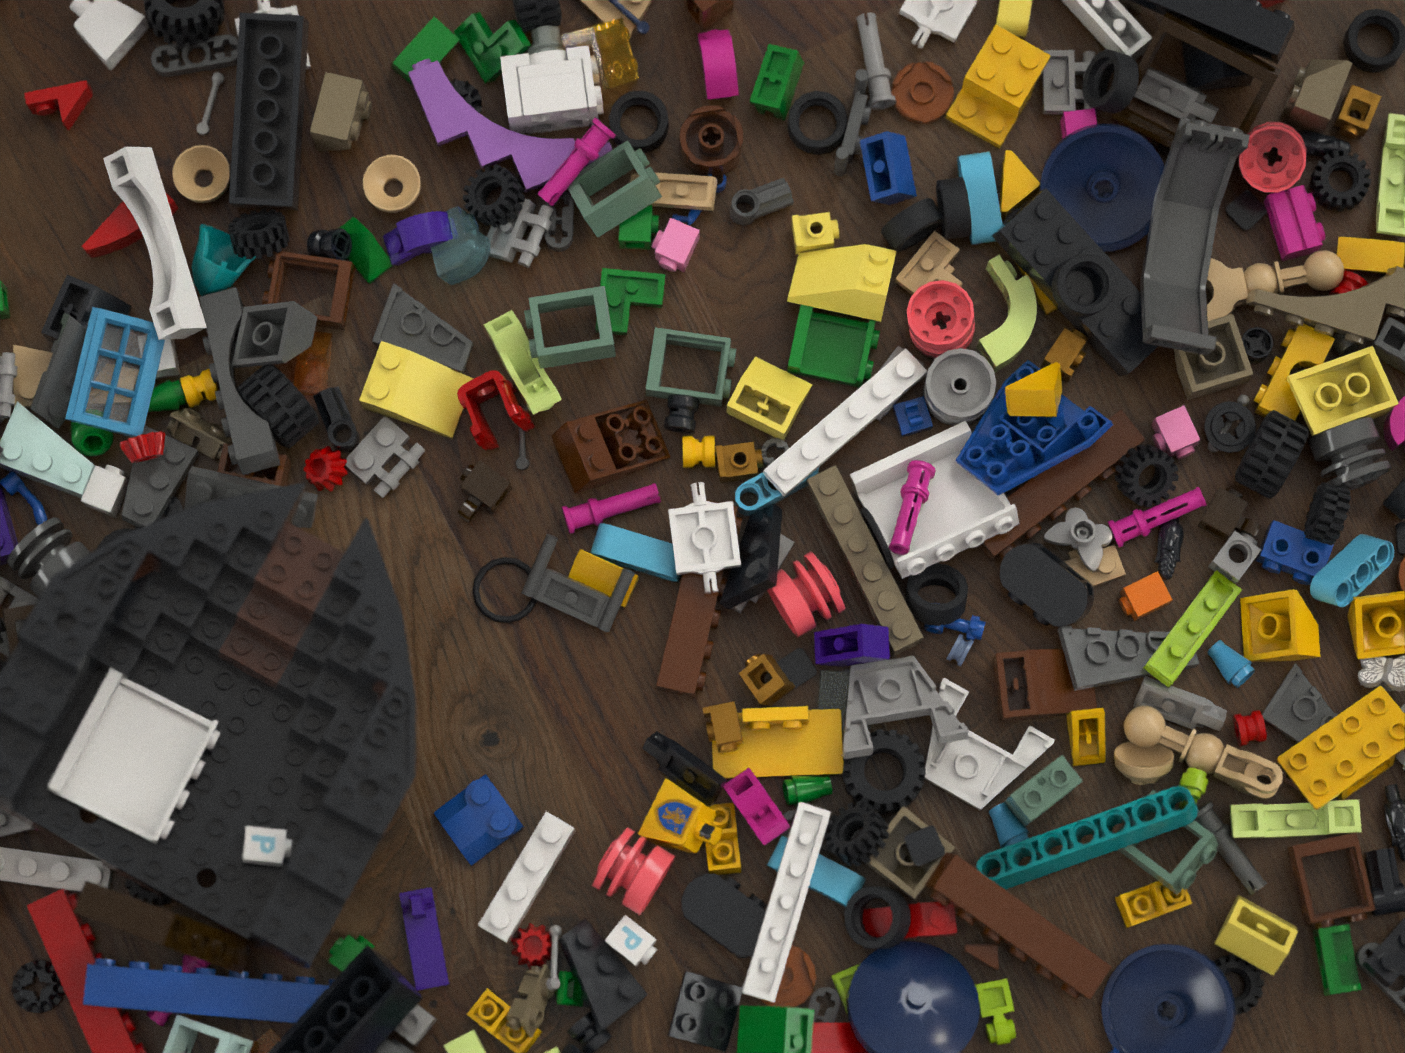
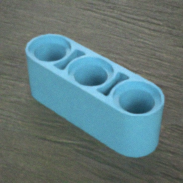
M990 152L957 156L959 177H963L970 205V242L972 245L994 242L996 240L992 235L1003 226Z
M819 468L785 497L778 490H773L769 487V480L762 472L737 488L735 492V506H738L740 514L750 516L756 511L762 510L773 503L776 504L806 487L807 479L818 474ZM752 492L758 497V501L753 506H746L740 501L741 496L744 493Z
M599 524L591 548V554L619 566L665 580L679 582L681 575H676L672 543L609 524Z
M1358 535L1313 577L1310 585L1311 596L1316 600L1335 606H1347L1353 600V597H1357L1392 563L1394 558L1393 544L1387 540L1369 535Z
M781 836L767 863L768 867L777 872L788 839L784 836ZM818 854L809 888L846 907L849 899L855 892L862 889L866 879L852 870Z

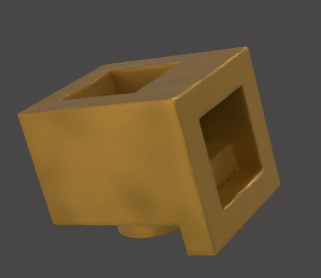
M1352 84L1345 95L1334 126L1340 128L1339 133L1352 139L1357 138V135L1363 137L1369 128L1381 96ZM1350 113H1355V114H1357L1358 117H1359V120L1356 119V118H1353V117L1349 116V114H1350Z
M1064 328L1044 358L1041 366L1046 367L1054 362H1058L1061 368V379L1068 383L1074 373V370L1070 367L1072 366L1077 369L1087 354L1082 349L1088 338L1078 330L1072 329L1070 331Z
M754 442L715 446L720 483L751 479L758 475V468H764L761 449L754 448ZM736 455H743L746 458V462L741 465L736 464L734 457Z
M760 653L754 655L746 661V668L739 672V675L761 705L772 706L795 688L793 682L789 681L772 655H761ZM770 673L772 679L766 683L764 680L765 675Z
M735 701L704 707L703 713L705 718L711 717L712 720L706 722L709 741L716 740L718 753L738 750L737 745L742 744L743 739Z

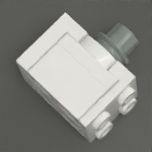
M541 26L531 31L533 46L528 48L527 53L500 57L511 131L520 134H526L525 132L531 134L589 126V124L592 126V120L595 117L598 119V114H604L601 86H594V84H600L597 56H590L589 45L568 48L566 43L560 41L558 27Z

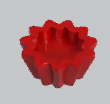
M165 432L141 434L121 441L119 446L131 463L153 460L164 453Z
M326 446L321 450L315 449L310 454V457L305 460L306 466L303 468L306 472L307 481L309 484H314L318 491L326 488L332 492L335 485L341 486L343 484L342 477L348 474L344 468L347 460L341 458L340 450L332 451L330 446Z
M529 923L526 929L518 928V937L511 939L512 944L515 946L511 954L518 957V965L527 964L529 969L536 965L543 968V965H546V960H551L552 936L549 932H546L544 924L536 928L532 923Z

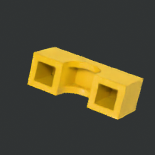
M1304 323L1303 326H1297L1295 330L1289 328L1281 343V346L1285 347L1281 358L1275 356L1267 371L1272 377L1267 386L1261 384L1253 400L1258 403L1254 413L1266 417L1268 413L1275 410L1295 421L1300 408L1286 377L1295 368L1308 369L1324 363L1335 338L1314 331V328Z

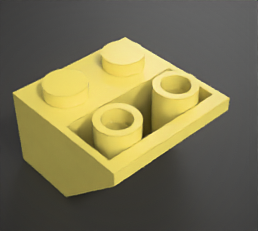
M755 356L742 375L727 404V414L775 438L785 440L812 388V384Z
M1237 895L1214 944L1274 976L1288 955L1298 929L1297 926Z

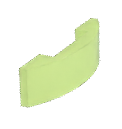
M1389 113L1385 126L1378 178L1376 233L1405 237V115Z
M1359 800L1330 801L1318 810L1314 809L1310 803L1229 805L1232 838L1307 837L1362 832Z

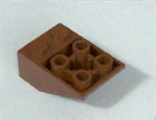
M647 399L567 421L551 435L575 494L603 486L671 457Z
M1063 649L1022 650L996 653L994 655L993 666L1000 723L1067 716L1071 711L1097 708L1095 687L1074 691Z

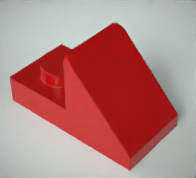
M87 80L26 92L24 95L26 105L32 114L37 113V115L45 116L53 114L55 109H60L62 123L67 130H70L92 98L93 93Z

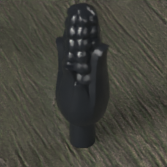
M1297 130L1306 146V156L1331 155L1332 151L1336 150L1341 155L1343 150L1351 151L1349 142L1339 140L1335 136L1309 130Z
M1180 517L1163 523L1158 532L1157 555L1154 563L1158 564V572L1162 580L1165 581L1173 577L1176 563L1181 562L1180 551L1184 531L1182 525L1179 524Z
M1393 784L1384 787L1388 803L1384 805V816L1390 831L1392 847L1398 849L1401 860L1405 861V800H1401L1398 786Z

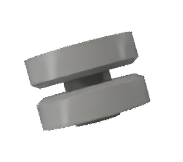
M963 348L947 350L936 357L928 368L923 388V396L932 416L942 423L952 426L964 421L969 425L982 418L991 404L995 393L996 378L994 369L985 357L973 350ZM954 384H955L957 387L961 384V385H963V386L965 387V389H964V390H957V389L955 388Z

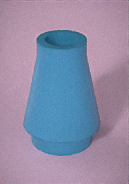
M1222 640L1217 641L1207 652L1228 684L1232 683L1236 688L1244 684L1255 672L1250 660L1227 646Z
M1001 803L989 810L988 813L992 818L1001 848L1029 839V831L1009 810L1006 803Z

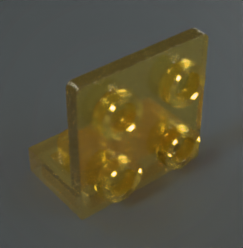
M623 17L561 34L564 47L576 44V47L589 45V47L593 48L604 90L638 79V64L632 54L629 43L630 34L624 24Z

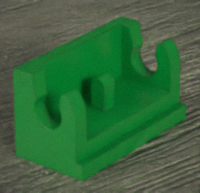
M433 17L392 62L390 68L412 85L408 72L413 70L412 65L425 59H430L431 63L438 60L440 63L460 39L436 17Z
M768 44L749 101L751 104H754L759 113L765 114V110L774 113L777 119L786 120L804 65L798 50Z
M1349 924L1312 931L1325 996L1362 990Z

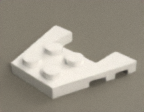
M943 678L940 684L939 695L944 701L949 702L954 709L953 714L956 716L969 691ZM1029 725L1015 752L1010 754L969 731L967 739L939 744L934 727H932L924 780L980 811L1052 746L1055 739Z

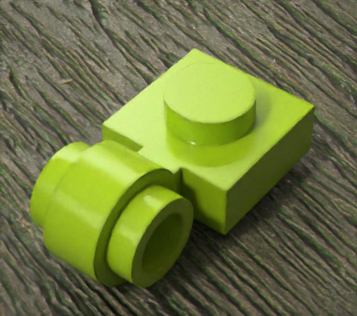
M1187 768V772L1182 774L1178 786L1188 789L1197 804L1201 794H1205L1208 783L1206 779L1207 773L1196 768ZM1181 801L1178 808L1184 809L1188 802Z
M1008 979L975 985L979 998L980 1017L992 1016L993 1018L991 1023L986 1024L989 1043H996L997 1046L1010 1043V1039L1016 1038V1031L1013 1020H1006L1003 1015L1014 1012Z

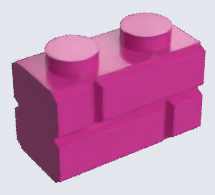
M1301 185L1267 195L1264 205L1267 209L1268 218L1282 261L1319 251L1323 245L1322 241H1325V232L1322 224L1315 221L1313 212L1316 211V204L1312 193H1306L1305 186Z

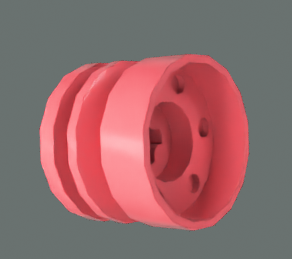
M1268 121L1255 126L1247 134L1250 135L1248 148L1239 155V167L1243 178L1252 187L1262 192L1278 193L1289 189L1300 179L1306 166V146L1302 136L1292 126L1283 122ZM1272 147L1277 148V153L1282 156L1281 159L1276 158L1274 163L1268 162V156L1264 155V152H1270Z
M945 280L932 281L919 287L911 296L907 307L910 339L916 349L926 357L934 359L947 350L967 349L972 343L975 333L973 302L967 291L956 283ZM943 320V323L946 324V328L941 329L940 326L937 325V321Z
M811 551L803 557L808 568L807 571L798 560H795L792 565L796 577L791 579L783 569H780L777 573V586L767 590L783 620L797 638L816 628L812 612L817 610L828 621L832 617L827 606L828 603L837 614L845 610L837 582L829 569Z
M627 827L611 843L601 859L592 886L601 890L607 880L610 879L612 883L606 895L612 897L620 887L626 889L622 905L641 915L664 880L676 856L658 845L646 856L642 853L646 838L641 836L636 844L631 847L629 844L635 831Z

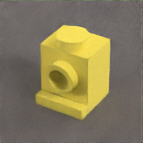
M830 212L792 216L791 226L796 254L834 248V239L839 238L837 219L831 220ZM820 226L822 228L819 234H814L810 230L811 227Z

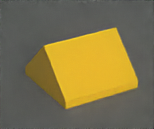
M1405 591L1353 597L1347 617L1357 659L1404 654Z

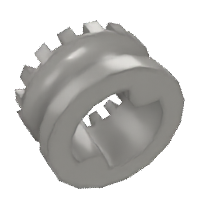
M771 438L763 444L761 451L763 463L766 466L775 461L773 457L768 458L766 456L768 448L776 446L777 450L783 449L784 452L789 449L788 444L784 440Z

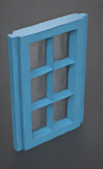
M92 307L65 420L130 437L143 434L165 340H158L153 322Z

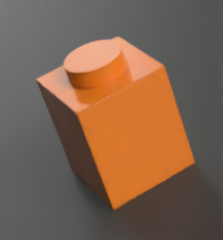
M1158 571L1124 587L1120 591L1121 598L1118 599L1126 616L1131 615L1134 621L1169 605L1173 600Z

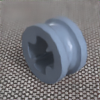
M959 634L946 660L954 659L957 661V665L961 667L974 641L971 639L965 641L963 635Z

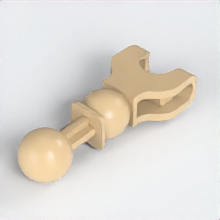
M1321 250L1311 254L1306 259L1304 265L1280 270L1278 261L1274 262L1273 266L1256 263L1249 266L1243 272V268L1231 269L1222 262L1211 258L1206 287L1209 288L1212 294V300L1207 304V319L1211 321L1231 315L1235 308L1247 305L1246 301L1249 292L1256 289L1279 295L1284 294V288L1308 284L1311 288L1318 291L1332 290L1343 279V262L1335 253Z
M1144 705L1132 709L1124 720L1125 735L1134 745L1151 747L1159 743L1181 753L1179 762L1183 763L1185 759L1189 768H1196L1207 774L1214 773L1213 777L1258 800L1271 799L1282 784L1283 773L1277 764L1230 745H1227L1225 748L1221 740L1212 734H1196L1197 730L1193 729L1190 736L1168 727L1162 714L1151 706ZM1257 776L1266 777L1269 779L1270 784H1262L1257 780Z

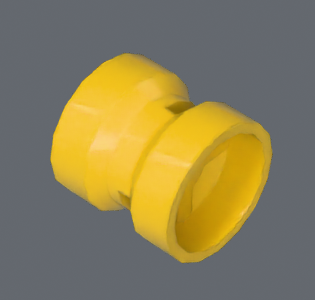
M210 369L201 371L198 376L187 375L180 377L182 389L190 408L198 406L205 399L210 401L217 400L215 391H218L219 388L217 382H213Z
M715 435L704 436L702 442H699V439H695L693 436H682L683 468H693L695 465H699V461H702V465L705 468H715Z

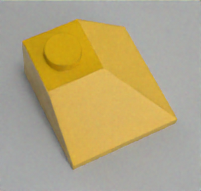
M1293 589L1240 598L1245 658L1251 662H1274L1320 657L1318 623L1298 590Z

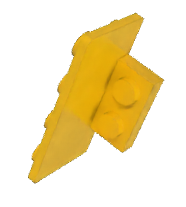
M1379 686L1277 758V762L1314 809H1320L1335 797H1338L1339 800H1345L1394 765L1395 755L1405 749V713L1382 686Z
M808 706L742 709V713H737L743 743L737 745L738 750L718 753L716 740L712 741L713 769L726 779H733L747 768L751 769L756 778L843 773L840 709L808 710Z

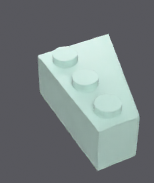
M17 401L0 440V447L4 449L0 454V468L10 472L13 471L23 477L82 498L95 465Z

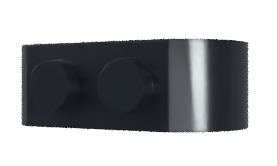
M1041 543L1016 546L1003 558L1000 566V580L1002 585L1009 590L1007 595L1021 606L1026 604L1033 609L1034 613L1032 615L1046 626L1049 624L1053 626H1067L1081 621L1090 612L1094 602L1092 584Z
M704 874L693 879L685 888L682 896L684 918L737 958L752 957L766 912L764 909L767 907V904L754 894H751L749 898L738 890L741 885L727 874L723 878L717 874Z

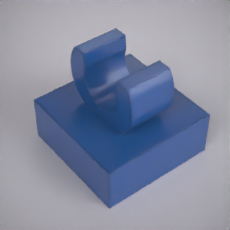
M924 396L893 405L892 408L901 437L933 428Z

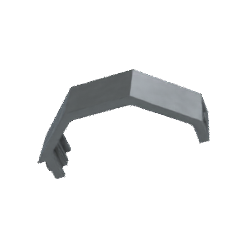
M1180 118L1154 196L1140 280L1143 343L1201 355H1208L1215 350L1217 337L1208 335L1206 284L1219 208L1237 157L1248 148L1250 135L1243 134V130L1235 127L1210 124L1202 120Z

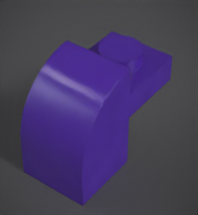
M445 211L426 212L408 217L397 222V228L383 235L391 265H401L421 253H440L461 241L452 212Z

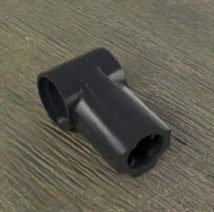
M330 387L320 391L313 398L331 444L342 453L353 451L359 444V433L354 425L340 387ZM340 430H350L352 435L347 442L341 443L336 441V434Z
M1394 848L1365 852L1370 890L1375 910L1371 911L1372 915L1379 916L1405 912V887L1399 880Z

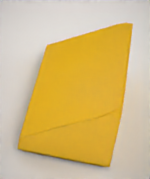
M579 549L568 577L611 597L623 568ZM634 574L631 584L621 604V606L624 608L626 607L629 598L638 582L639 578L636 574Z

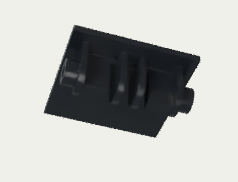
M685 971L671 1025L669 1026L668 1036L727 1052L743 988Z

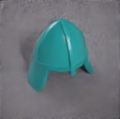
M200 224L199 238L191 266L193 281L200 295L205 296L220 292L232 286L256 256H253L252 259H246V256L243 258L238 257V254L235 255L230 234L215 227Z

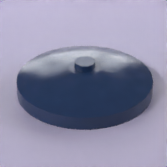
M1094 124L1070 133L1053 148L1041 172L1040 191L1046 188L1104 252L1119 250L1138 242L1148 234L1154 196L1164 164L1154 146L1136 131L1115 124Z
M904 941L889 949L874 951L857 968L847 993V1014L850 1026L858 1041L869 1053H961L970 1042L979 1020L978 993L967 970L952 955L927 943Z
M1159 944L1148 946L1132 953L1116 967L1104 990L1102 1019L1107 1037L1113 1048H1116L1119 1053H1222L1233 1032L1235 1002L1225 975L1206 955L1183 945Z

